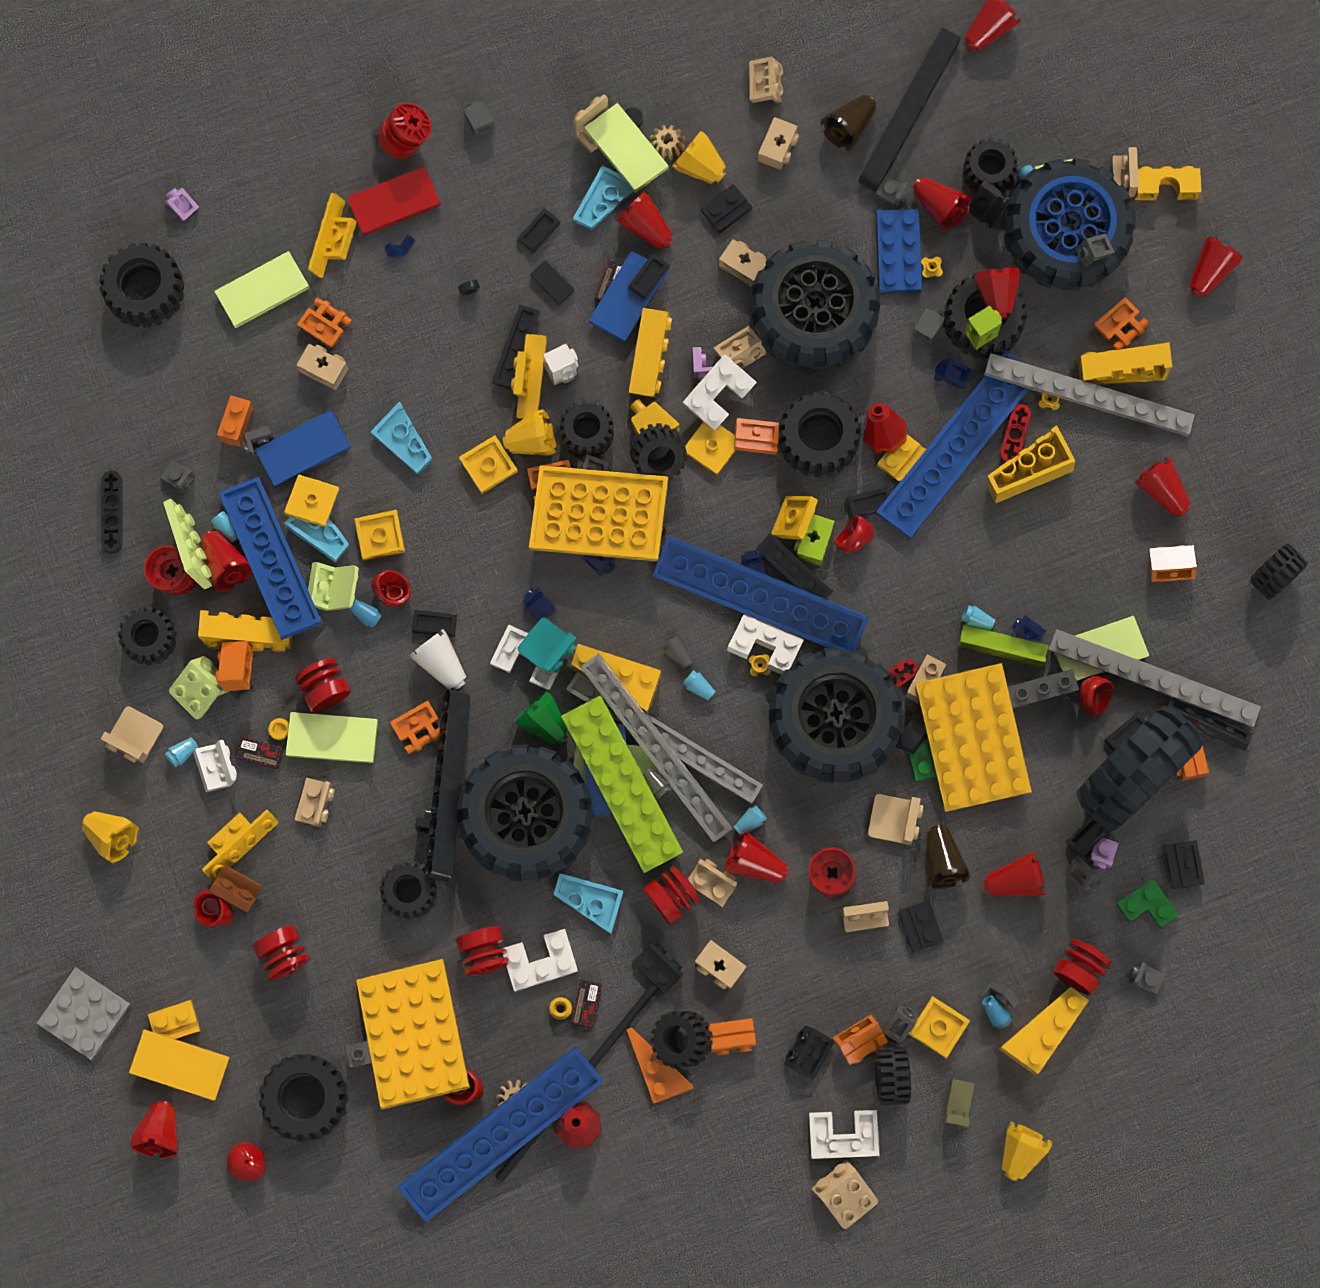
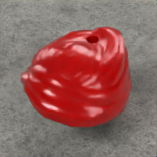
M859 515L852 517L843 531L835 538L834 545L843 552L854 553L860 550L864 545L872 541L874 536L873 525Z
M383 571L376 575L371 582V588L375 596L387 606L396 607L403 605L411 597L408 580L395 571Z
M1096 675L1082 681L1079 700L1080 705L1088 715L1095 717L1105 712L1114 691L1111 681Z
M210 889L202 890L195 896L193 901L194 914L197 921L202 925L217 927L228 925L232 922L234 913L229 902L209 892Z
M467 1069L471 1091L468 1092V1089L444 1094V1098L454 1105H468L483 1097V1083L478 1076Z
M242 1142L235 1145L229 1151L227 1168L235 1178L253 1181L265 1174L266 1160L262 1151L256 1145Z

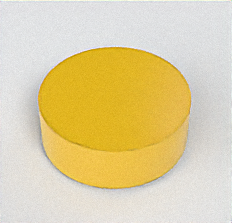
M282 718L274 719L268 728L270 736L277 741H283L288 738L289 723Z

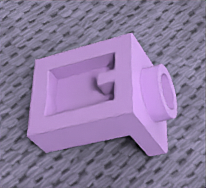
M173 188L166 195L168 199L164 202L170 206L182 221L199 208L183 188L178 190Z
M693 347V378H698V380L702 381L713 367H706V354L701 353V347Z
M1102 838L1093 847L1088 862L1093 863L1092 866L1097 869H1110L1113 865L1112 861L1119 843Z

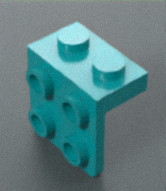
M541 618L520 643L518 652L548 676H551L553 672L557 673L563 665L562 661L566 656H571L576 650L577 638L570 632L567 635L547 618Z

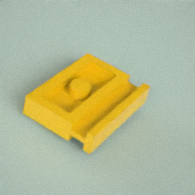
M906 434L907 441L894 453L886 452L877 463V467L893 479H896L898 483H900L926 450L908 434Z
M191 1000L148 1014L154 1033L177 1040L201 1032Z

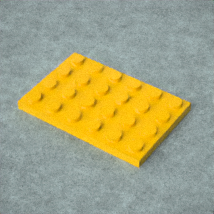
M540 466L529 549L659 561L668 477Z
M1002 663L915 683L945 812L1032 792Z
M443 959L356 980L382 1110L470 1088Z

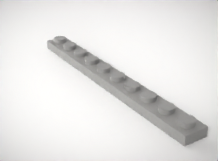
M992 353L988 357L984 372L985 376L1187 437L1190 435L1195 416L1188 412Z
M1058 629L1054 631L1048 651L1249 727H1254L1261 706Z
M597 654L581 666V669L667 782L671 784L670 786L711 840L715 842L732 829L730 824L602 656Z
M578 671L566 689L568 693L585 703L601 695L590 679ZM601 695L613 720L621 725H624L622 721L619 719V717L616 715V713L613 711V709L610 707V705ZM646 714L684 764L752 805L763 784Z

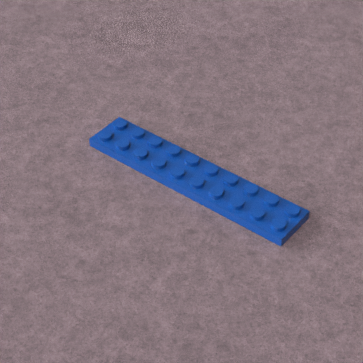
M1007 350L1002 354V357L1021 362ZM985 376L876 511V514L908 539H911L1030 389Z
M670 535L667 536L659 561L652 575L827 648L840 647V651L853 652V650L857 649L869 616Z
M575 1045L400 1183L398 1190L424 1221L427 1222L567 1110L600 1086L604 1080Z

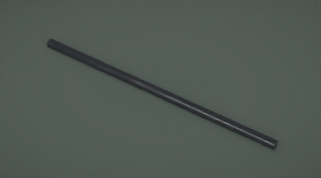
M654 984L648 987L589 1060V1063L594 1068L658 991ZM544 1130L518 1149L495 1177L503 1182Z

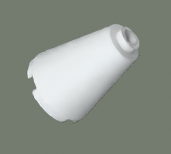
M444 629L415 650L417 655L414 651L409 654L411 659L447 689L453 688L456 691L465 684L463 679L466 678V675Z

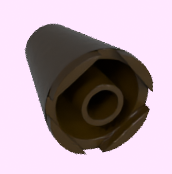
M861 95L823 117L821 126L824 124L825 130L823 133L826 138L839 149L843 146L846 148L845 150H851L877 109L875 100L871 96Z
M943 825L931 827V830L927 833V886L932 885V889H946L955 887V882L962 880V884L967 882L971 878L970 872L949 829Z

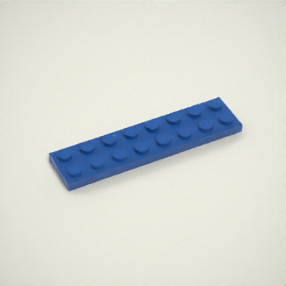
M259 477L218 492L281 640L322 625L320 616Z

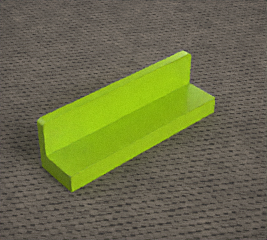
M963 625L958 647L1042 668L1046 663L1048 645L968 625Z

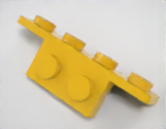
M336 193L330 194L309 262L308 270L318 278H323L328 259L346 260L357 223L353 218L341 217L345 201Z
M527 334L524 352L518 351V356L514 359V369L516 372L515 378L511 382V390L513 394L518 396L516 414L518 419H524L539 410L544 371L543 354L546 353L547 337L545 335Z
M265 810L251 824L241 813H238L207 842L218 855L202 871L214 882L224 865L231 868L271 831L279 821L268 810Z

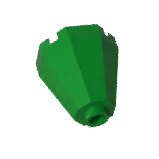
M548 691L543 692L514 720L519 728L550 745L556 743L559 746L568 737L566 735L568 730L561 718L562 715L554 698Z

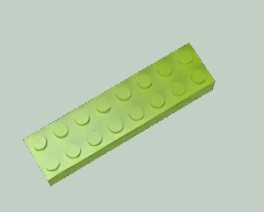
M601 695L562 715L561 718L643 874L683 853Z

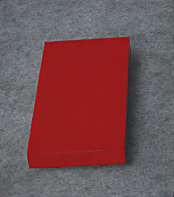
M425 166L347 197L363 236L441 206Z

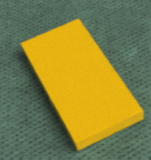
M143 1030L129 1073L215 1101L230 1057L161 1034Z

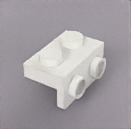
M223 740L218 741L214 745L197 748L193 751L206 792L230 787L236 781V769L231 765L229 759L230 751L228 746H225Z

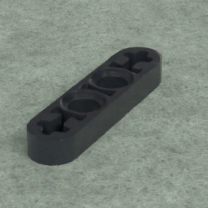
M110 470L102 476L101 544L106 552L114 554L119 552L123 545V480L118 472ZM112 476L117 480L113 483L115 491H111V485L107 482L111 480ZM109 497H117L118 502L114 507L107 506L106 502ZM110 517H115L118 520L117 525L113 528H109L106 525ZM109 533H113V539L117 542V544H113V548H110L107 544L111 541Z

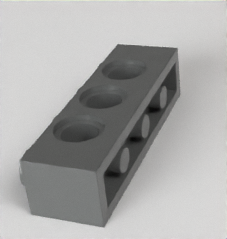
M1073 669L1008 687L1013 712L1080 694Z

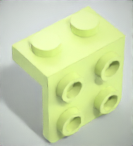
M319 562L312 563L308 591L315 607L324 611L351 608L355 600L359 568L354 565L334 568Z
M205 656L191 660L169 689V693L195 719L202 718L219 695L229 692L224 691L220 684L217 683L216 671L218 669Z

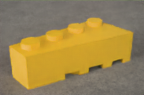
M647 308L642 310L629 387L630 394L655 398L656 393H660L661 381H658L659 373L664 371L665 360H662L663 352H667L669 339H666L667 330L671 329L672 318H670L668 312Z
M1170 342L1100 353H1084L1078 361L1080 380L1095 385L1166 380L1172 369Z
M1057 425L1045 436L1038 438L1030 447L1019 452V455L1007 461L988 475L986 486L995 504L1074 471L1075 459Z
M200 610L198 636L205 645H208V648L220 649L222 643L247 641L253 651H264V648H272V651L285 652L286 649H292L293 636L281 640L272 617H260V620H256L254 616L242 614L238 618H234V616L219 612L217 616H210L208 611Z
M577 645L571 663L572 670L578 671L587 677L581 666L597 654H600L646 714L649 713L661 678V670L587 646Z
M1070 987L1003 1044L999 1050L1032 1074H1039L1089 1000Z

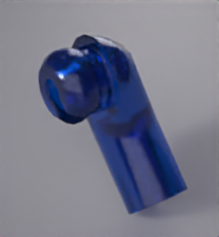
M407 235L400 245L388 243L385 246V252L391 258L405 256L415 243V239Z

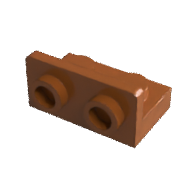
M224 865L209 892L248 913L259 895L262 885Z

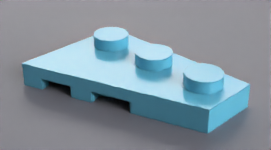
M602 165L575 213L573 221L592 230L634 191L620 174Z
M399 401L376 425L371 434L412 471L419 475L432 461V457Z
M289 517L284 523L287 529L335 563L349 548V543L330 519H328L326 527Z
M559 873L554 896L612 934L624 891Z

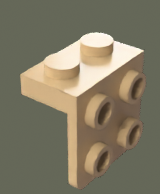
M605 94L594 98L588 108L580 110L574 116V135L590 153L595 151L598 146L585 132L584 127L608 110V97Z
M128 706L122 712L111 733L104 732L101 740L106 743L104 747L116 753L119 750L124 753L123 757L133 763L137 760L144 764L164 726L160 722Z
M877 794L874 798L868 829L869 837L911 845L913 839L917 840L919 833L916 821L917 818H921L923 812L920 798L912 797L911 800Z
M847 1160L837 1165L830 1174L820 1179L811 1188L843 1229L850 1227L878 1203V1199Z

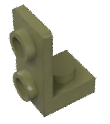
M956 1079L952 1080L944 1124L962 1128L969 1127L970 1118L968 1117L975 1086L973 1083Z

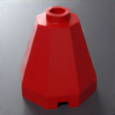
M1019 268L990 269L976 272L974 274L975 284L985 307L991 306L993 311L997 310L1002 319L1008 318L1007 314H1011L1020 279Z
M875 403L868 409L863 441L875 453H882L881 451L894 453L907 441V423L885 403Z
M159 1101L157 1104H152L132 1135L130 1145L133 1151L147 1157H153L154 1153L160 1154V1159L177 1157L179 1146L176 1113L169 1102Z
M578 1102L555 1120V1134L569 1148L588 1147L600 1135V1114L588 1102ZM575 1119L581 1121L579 1127L573 1126V1121Z

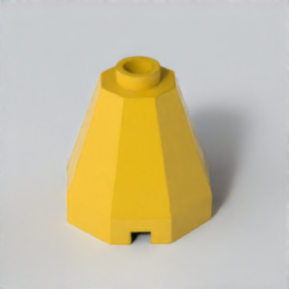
M702 131L698 133L673 164L677 171L710 184L714 181L719 183L726 174L723 171L726 167L708 136Z
M543 409L535 411L506 430L505 437H503L505 449H509L511 453L543 456L556 454L554 448H556L557 444L552 423L548 424L546 422V419H549L548 413Z
M94 811L87 814L82 821V830L99 855L113 864L126 857L129 853L126 850L128 846L131 845L133 847L137 841L139 827L124 817Z
M1010 1122L1006 1131L1002 1170L1005 1171L1004 1176L1014 1181L1017 1178L1023 1179L1049 1152L1052 1141L1047 1139L1045 1143L1042 1141L1043 1135L1020 1124L1015 1128V1123Z

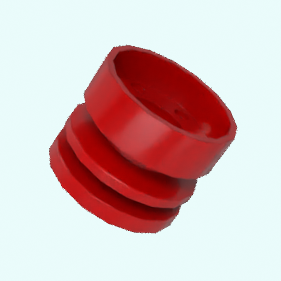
M402 103L396 106L379 126L377 131L379 144L389 155L398 159H406L412 156L432 132L431 120L427 113L418 105Z
M170 545L160 546L152 550L147 556L144 564V574L147 581L154 588L176 596L184 595L196 586L197 582L185 572L178 548Z
M328 658L313 663L300 671L294 678L297 685H300L299 689L302 693L309 692L304 699L311 712H320L345 700L352 693L345 678L336 679L342 671L337 667L338 663L335 658Z
M833 847L822 849L810 861L808 870L810 880L816 891L821 895L830 898L842 897L854 886L856 880L854 862L849 854L842 849ZM838 870V877L836 879L834 877L829 879L828 871Z
M674 866L668 869L673 877L672 879L665 872L661 874L665 882L663 886L656 880H653L642 888L651 903L669 925L682 917L678 908L680 905L687 911L692 909L687 901L688 899L695 906L700 903L694 886Z
M288 925L273 931L252 945L258 960L270 959L262 966L264 971L271 970L266 974L269 981L287 977L301 969L302 966L311 960L307 953L302 954L306 950L304 946L293 947L300 940L294 925Z
M500 926L472 931L455 939L458 952L460 954H470V957L461 961L462 965H473L464 969L465 976L487 975L510 964L508 957L498 958L505 955L507 949H496L495 947L504 941Z
M1071 939L1069 946L1072 949L1066 948L1064 951L1071 960L1059 959L1052 973L1073 989L1085 995L1093 996L1100 985V982L1093 975L1104 977L1106 971L1103 968L1109 969L1112 962L1092 945Z

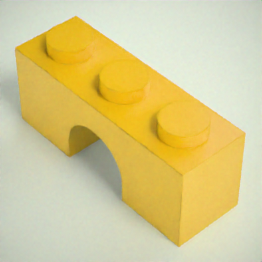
M1147 166L1138 169L1139 188L1135 195V201L1156 200L1159 194V186L1164 184L1170 185L1175 189L1177 200H1198L1201 194L1200 168L1192 166L1173 169L1171 166H1165L1160 169H1152Z

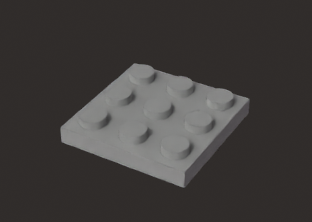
M75 967L37 1024L93 1061L131 1004Z

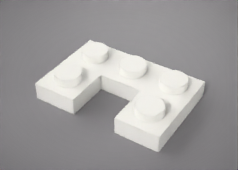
M724 354L682 403L715 431L729 414L713 399L725 386L729 387L736 395L743 399L757 382Z
M744 614L728 645L727 651L747 659L754 643L771 649L774 653L767 668L782 675L786 669L792 667L804 639Z
M508 625L490 665L510 674L518 656L522 655L518 652V646L528 633ZM536 666L529 682L550 691L558 672H553L551 676H548Z
M565 929L544 935L550 957L529 963L523 942L503 948L507 949V953L503 956L508 957L510 960L507 969L514 992L578 972Z
M877 1110L854 1111L855 1134L833 1135L832 1112L809 1113L811 1159L880 1156Z

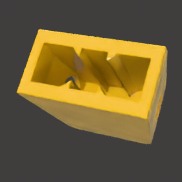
M638 399L631 404L630 408L636 414L631 418V426L636 434H640L639 430L641 428L647 429V425L652 424L655 427L656 423H661L663 427L665 424L669 425L671 429L674 428L677 432L679 431V423L656 402L646 407Z

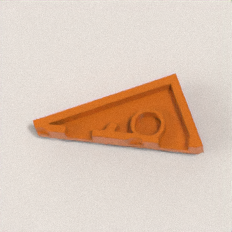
M632 1027L626 1029L654 1104L694 1089V1086L679 1071L662 1064L663 1060L656 1058L658 1053H653V1047Z

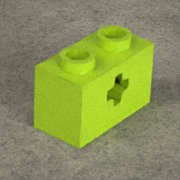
M988 306L968 319L964 333L976 350L998 336L1002 324L1001 315L997 310L993 311L991 306Z
M812 515L807 533L803 539H797L794 551H797V557L800 560L821 566L834 527V520ZM813 535L817 536L814 543L810 542V538H812Z

